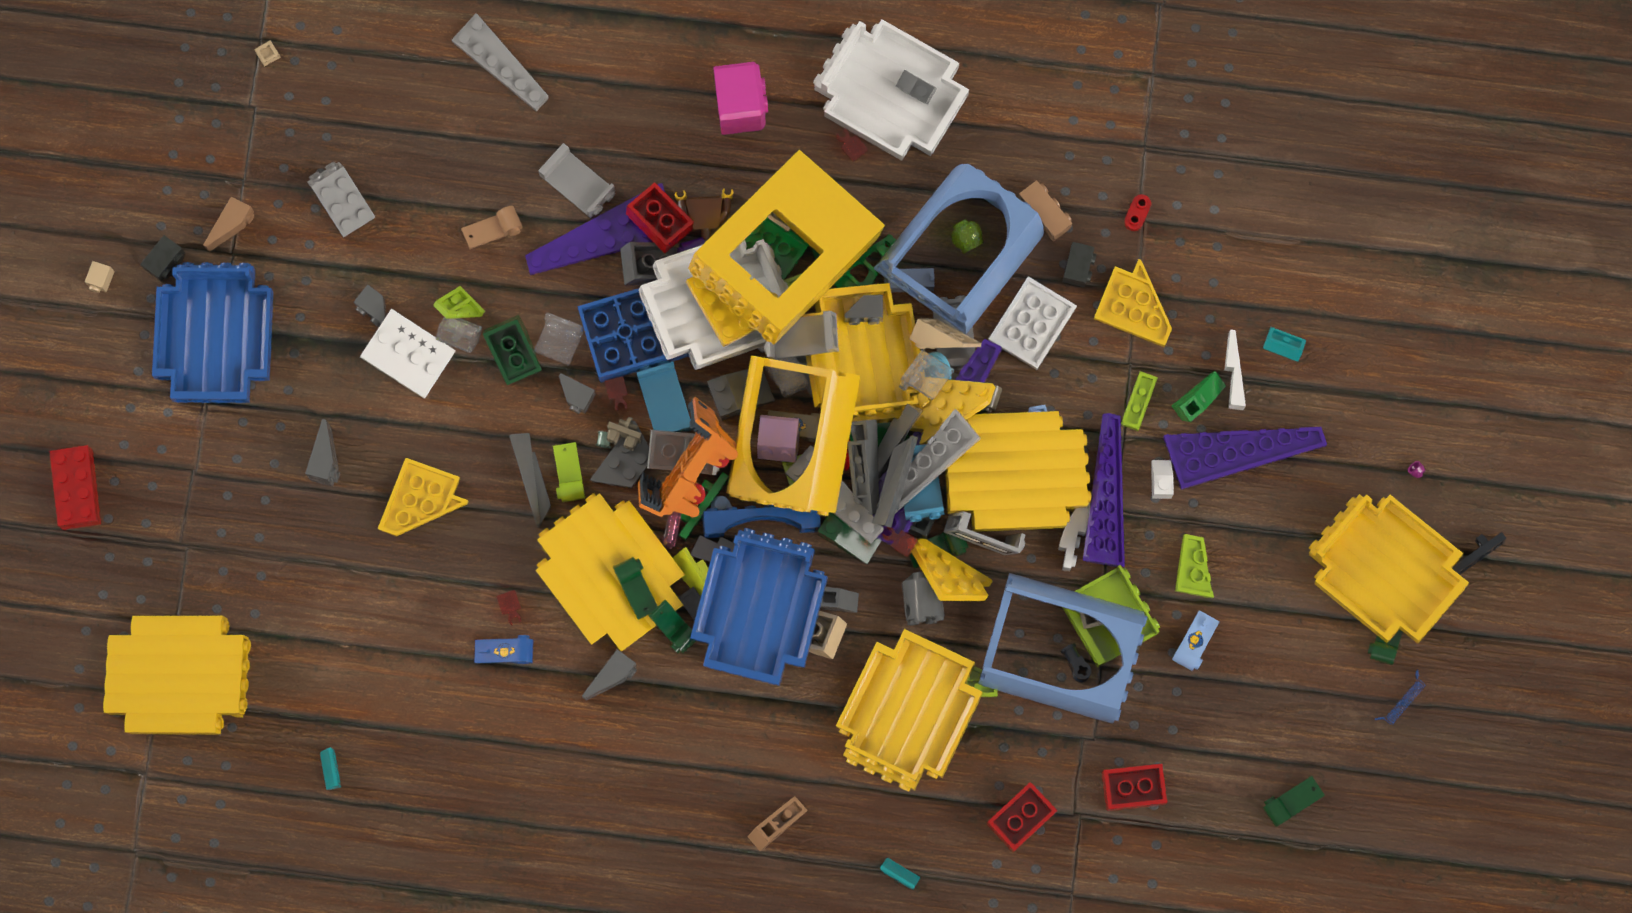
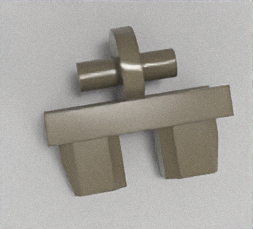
M628 417L627 421L620 419L619 425L609 421L607 426L608 442L617 444L620 437L626 438L623 446L633 451L638 443L641 444L643 438H641L642 433L637 432L638 425L632 424V417Z

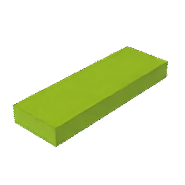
M1139 372L1121 421L1122 426L1139 431L1158 377Z

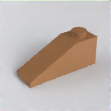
M231 197L204 242L203 246L209 252L244 229L247 223L250 224L254 218L252 207Z
M794 796L755 827L748 835V838L759 851H762L808 810Z

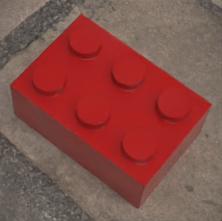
M655 182L627 205L626 215L664 254L693 229L694 221Z
M1162 764L1103 770L1102 779L1107 811L1167 804Z
M1030 782L986 824L1012 852H1015L1057 810Z

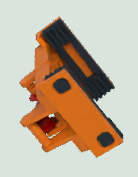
M696 397L688 404V411L691 412L690 428H693V431L697 430L696 435L682 453L669 476L660 484V480L657 482L655 478L653 480V477L649 479V475L645 477V473H643L638 482L639 507L660 517L671 515L673 511L697 517L699 515V508L697 506L705 499V490L696 481L705 464L709 463L715 467L722 468L727 466L729 460H734L738 456V452L735 449L736 442L721 428L715 411Z

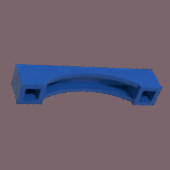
M766 505L764 508L747 506L745 509L728 507L726 510L719 511L717 508H709L703 511L702 515L705 538H723L727 530L746 522L759 520L783 522L798 528L800 533L818 532L821 527L820 515L815 510L800 512L790 508L775 507L774 505Z

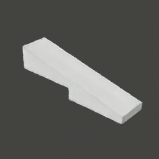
M1230 330L1228 333L1224 371L1232 372L1228 409L1244 410L1246 404L1236 331Z

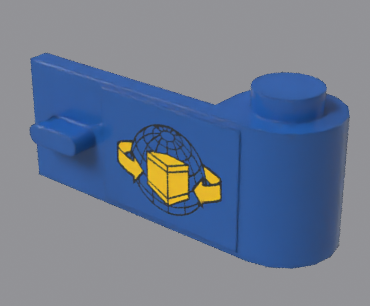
M518 635V638L475 640L474 663L512 662L516 664H532L534 640L530 639L529 635Z

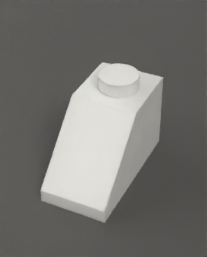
M1152 460V499H1171L1174 495L1171 460Z

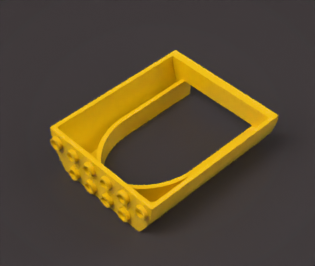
M751 356L736 436L735 449L738 452V456L732 460L726 493L730 497L739 498L740 500L755 501L759 504L790 508L800 512L815 510L817 514L828 516L829 512L836 513L861 375ZM764 366L827 377L816 442L810 463L796 482L776 493L767 488L757 475L750 450L751 433Z

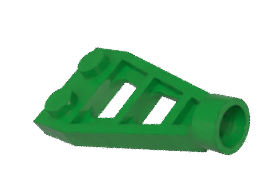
M888 234L884 239L872 245L836 281L834 286L836 288L872 285L879 273L866 261V257L873 252H877L882 258L896 239ZM860 264L869 270L863 282H858L850 274V270Z

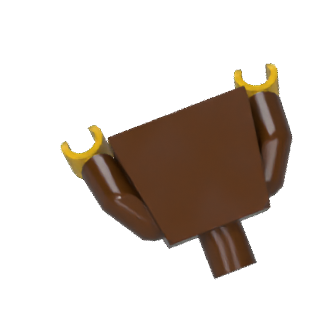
M723 189L722 196L687 197L684 190L683 197H678L677 192H675L678 206L694 221L693 229H700V237L704 240H708L712 236L711 229L719 228V225L723 224L730 214L731 199L733 198L732 189L730 195H726L724 193L725 189Z

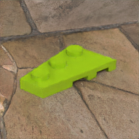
M1183 535L1175 592L1212 599L1214 594L1210 584L1211 577L1208 572V560L1203 537Z

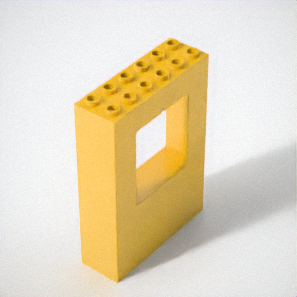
M798 150L694 253L688 269L694 277L704 282L707 289L714 291L723 303L731 306L738 316H742L751 328L758 330L767 342L775 345L877 241L885 225L801 150ZM772 212L820 254L778 298L755 278L751 280L752 276L730 257V254Z

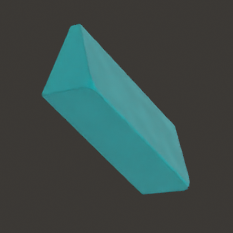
M1270 327L1263 349L1299 361L1306 340Z
M330 747L320 752L327 790L341 788L335 750Z
M886 858L880 867L881 872L911 890H914L920 880L918 875L890 858Z

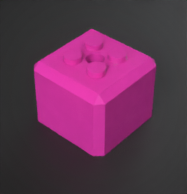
M755 62L713 67L721 134L762 130L766 125L765 113H768L765 79L761 78L759 65Z

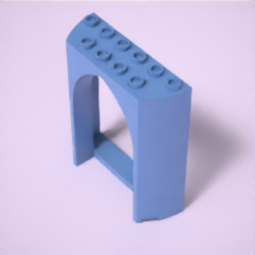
M961 164L950 172L877 263L874 270L966 335L1041 240L1044 234V226L1038 212L1032 209L1027 202L1019 200L1013 192L1005 190L997 181L985 176L983 171L975 169L970 164ZM984 198L1004 214L1007 225L1006 244L958 308L954 309L896 266L944 208L960 200Z
M1009 573L978 684L1108 723L1118 721L1121 713V703L1126 701L1128 691H1125L1126 685L1131 683L1133 672H1130L1132 664L1136 665L1139 653H1136L1137 646H1141L1144 634H1141L1142 628L1145 627L1147 616L1144 615V611ZM1012 593L1080 612L1100 622L1108 629L1118 644L1122 658L1121 668L1108 681L1084 690L1063 689L991 668Z

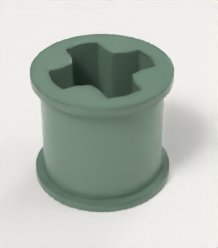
M598 431L596 446L611 448L610 442L607 441L608 432Z

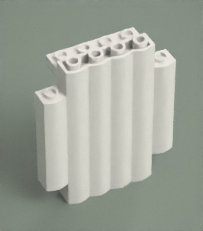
M882 19L879 24L876 23L873 26L872 34L866 31V24L860 21L857 26L852 24L850 29L846 28L844 31L842 42L840 44L837 43L834 47L832 58H828L824 63L822 74H818L813 82L815 84V91L831 99V101L828 100L823 108L824 117L901 161L911 145L931 156L969 94L968 88L952 80L959 68V63ZM904 70L937 88L929 104L919 101L896 87Z
M762 239L756 241L753 248L746 250L747 245L744 240L730 254V257L752 276L751 280L755 278L769 292L776 293L780 297L788 289V285L781 278V268L774 261L775 255L772 248ZM701 246L656 260L653 264V269L658 280L641 285L638 290L666 359L688 353L695 370L763 347L766 343L762 334L756 330L723 347L686 284V280L693 277L688 267L694 253Z

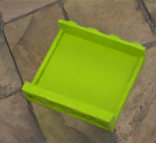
M1121 565L1074 591L1144 611L1147 621L1141 634H1144L1142 643L1160 632L1157 620L1151 618L1148 613L1150 611L1149 606L1145 601H1141L1138 596L1140 595L1139 589L1135 584H1131L1129 572L1126 568H1122ZM1063 608L1097 668L1121 655L1117 642L1105 626L1099 625L1084 629L1080 612Z

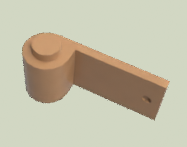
M507 206L499 210L496 216L463 227L461 231L469 249H473L508 235L515 236L519 234L522 224L514 206Z

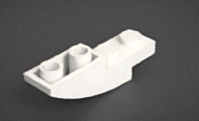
M1088 503L1086 508L1075 509L1063 531L1058 550L1066 551L1062 567L1064 571L1070 572L1071 566L1075 567L1077 556L1074 555V550L1079 548L1081 538L1077 537V535L1084 536L1087 531L1090 503Z

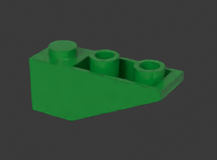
M1213 371L1176 401L1172 408L1182 421L1191 422L1213 402L1226 385L1217 372Z

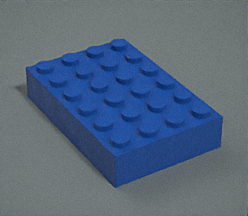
M639 288L577 306L600 383L639 372L641 368L646 366L651 368L658 366L663 361L672 362L689 357V354L686 353L668 360L666 359L641 300Z

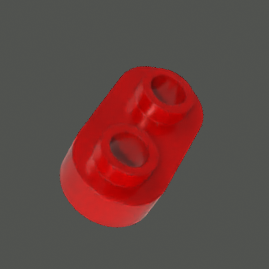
M1140 194L1133 199L1124 220L1125 227L1128 230L1138 231L1143 226L1151 207V200L1148 196ZM1143 201L1145 205L1140 206L1138 202ZM1131 218H1137L1138 222H1132Z

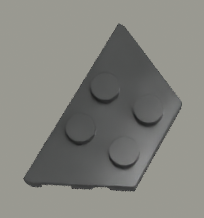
M641 435L643 440L641 444H637L633 451L623 446L626 438L621 437L590 481L632 489L647 469L649 446L644 436Z

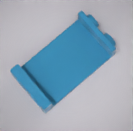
M663 361L653 368L650 366L641 368L637 372V377L653 430L688 432L693 430V428H690L689 422L691 419L676 374L674 362Z
M927 444L915 447L911 463ZM939 476L904 506L906 520L918 522L922 518L938 519L941 515H945Z

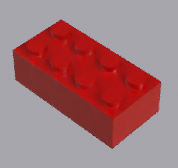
M86 445L50 451L58 526L62 530L101 524L93 450Z

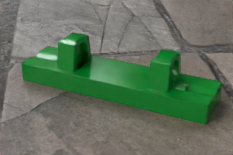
M722 472L714 485L706 479L701 484L708 494L698 507L699 515L697 517L685 514L679 516V519L686 523L679 534L680 539L686 542L702 519L703 511H706L711 506L713 499L717 497L729 480L727 474Z

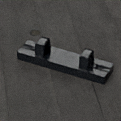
M1501 532L1488 541L1481 534L1475 540L1480 548L1459 563L1457 562L1452 569L1461 575L1503 545L1506 540L1505 535Z

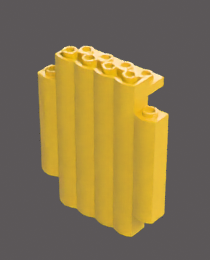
M890 283L829 289L815 303L816 313L804 314L802 316L822 315L823 311L836 313L839 352L807 355L806 362L807 366L861 375L852 422L876 419L877 423H888L893 421L894 418L899 419L907 404L912 406L918 404V395L925 374L920 348L915 346V342L909 340L915 327L912 304L893 305ZM863 295H883V322H879L876 325H870L868 322H860L859 325H849V322H845L844 318L846 312ZM809 374L814 406L821 409L827 377Z
M1059 411L974 414L966 420L981 439L945 470L948 514L963 511L971 513L972 531L1064 528L1070 521L1069 512H1074L1076 508H1086L1088 503H1091V492L1087 490V484L1090 483V474L1086 472L1085 465H1088V453L1084 451V446L1087 445V435L1083 434V429L1060 430L1063 427V418L1059 416Z
M593 493L585 499L587 502L585 505L580 507L578 504L569 511L571 513L570 516L566 519L562 516L554 522L556 525L551 530L546 528L538 534L540 538L537 541L551 559L547 560L545 558L537 564L538 569L535 571L591 645L605 634H608L620 652H622L654 628L656 624L649 615L639 620L637 619L613 570V566L631 557H634L635 560L639 558L644 568L641 570L642 576L657 606L666 600L675 611L682 607L683 604L670 586L685 574L630 501L626 503L624 500L615 506L616 510L613 512L600 493L597 496Z
M1359 494L1356 498L1352 497L1346 504L1348 508L1344 512L1340 511L1335 516L1334 521L1336 522L1331 527L1328 525L1321 533L1323 537L1319 541L1315 540L1309 547V556L1325 568V570L1320 569L1315 575V585L1386 643L1400 629L1418 644L1469 584L1467 580L1452 569L1463 553L1393 496L1383 497L1376 505L1379 507L1377 509L1372 505L1373 499L1368 495L1362 497Z
M132 616L131 635H109L105 696L103 702L104 713L109 715H126L125 732L129 734H221V729L224 727L222 715L243 717L247 709L248 703L245 697L249 687L247 673L250 668L248 654L251 649L249 637L245 635H227L230 626L229 621H227L228 618L224 616Z
M904 629L894 650L876 642L836 724V727L840 729L839 733L847 737L850 734L853 735L851 740L848 739L845 745L846 750L843 756L847 758L846 762L853 766L860 764L864 766V771L872 775L875 772L882 775V780L889 783L895 781L900 784L899 788L907 792L910 789L915 791L924 770H927V775L937 779L938 776L943 778L983 694L982 691L966 684L975 666V662Z

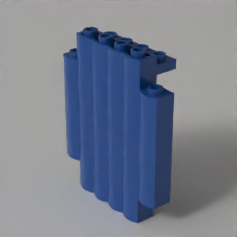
M184 262L182 265L173 267L172 275L176 279V287L171 284H163L162 287H157L153 378L155 380H171L170 399L173 402L250 403V381H270L273 290L267 285H258L255 288V268L249 263H240L239 265L220 263V265H213L212 263L204 262L201 265H194V263Z
M744 528V531L739 530L738 535H735L733 552H730L731 549L724 546H719V549L714 548L690 638L709 644L703 664L704 667L780 686L785 664L805 668L828 577L824 575L825 572L813 570V572H810L815 550L811 548V544L800 542V545L793 544V540L782 537L781 540L774 539V535L763 533L761 536L755 534V530Z

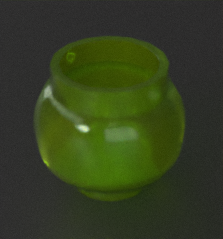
M964 219L953 226L954 230L950 235L951 241L956 248L961 249L963 254L984 242L982 229L975 221L968 222Z

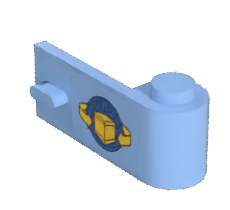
M1199 610L1172 660L1191 671L1194 668L1198 670L1203 661L1200 657L1219 621Z

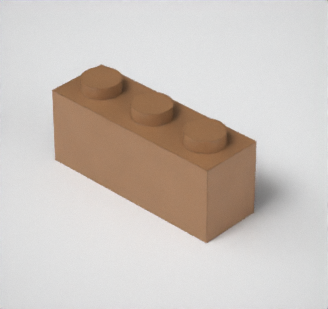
M1036 180L1019 193L1018 199L1022 202H1027L1032 209L1038 212L1044 226L1043 229L1053 242L1071 229V217L1067 212L1063 213L1059 208V202L1055 198L1049 196L1048 189L1044 184H1039Z

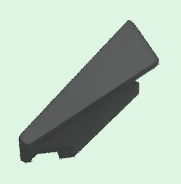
M907 404L900 418H894L878 447L879 479L888 470L893 448L904 442L910 429L923 412L922 409Z
M876 419L852 422L851 433L853 441L848 442L853 498L855 502L861 504L869 511V515L876 514L879 507Z
M530 434L509 435L534 520L537 528H539L546 514L551 509L536 454L532 452Z
M911 436L908 440L893 448L878 503L879 507L872 523L891 528L895 512L899 509L917 437Z

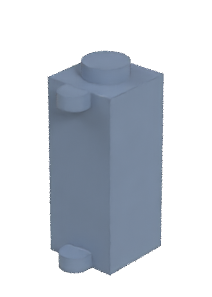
M934 268L899 269L929 291H934ZM884 277V284L890 283L891 293L905 292Z

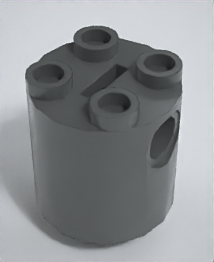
M923 572L912 573L901 583L907 625H918L921 622L935 624L937 621H943L945 617L943 601L938 599Z

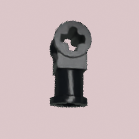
M1072 643L1060 652L1065 655L1069 662L1068 666L1072 671L1073 679L1083 683L1088 680L1091 674V667L1079 655L1075 648L1077 645ZM1079 669L1081 671H1086L1084 676L1083 674H1078Z

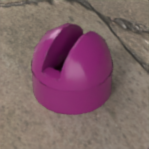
M1416 461L1409 466L1408 472L1413 477L1420 478L1425 473V468L1421 462Z

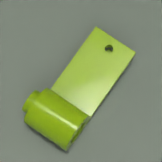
M576 442L553 446L559 479V488H556L557 498L562 499V502L585 499Z

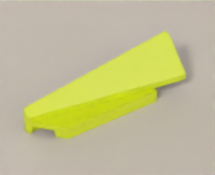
M685 547L673 559L685 574L681 578L690 588L694 587L701 596L709 568L703 559L696 563L687 547Z

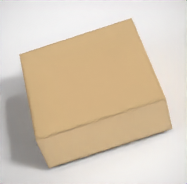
M271 40L254 49L264 67L281 58Z

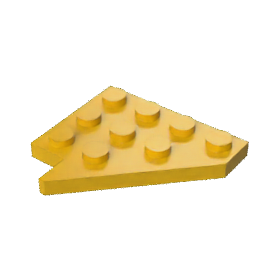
M1138 259L1133 273L1115 266L1094 320L1165 347L1172 327L1142 261Z
M693 276L686 280V284L723 347L756 331V329L748 325L742 316H738L731 306L723 303L714 291L707 289L704 282L699 278Z
M925 377L918 395V404L915 406L922 409L923 412L910 431L923 432L920 445L928 444L930 438L938 432L940 426L955 409L967 420L990 404L996 387L993 383Z
M405 458L378 530L397 537L467 505L468 500L454 495L460 477Z
M909 539L907 545L940 601H985L989 595L984 587H989L993 582L992 579L927 539Z

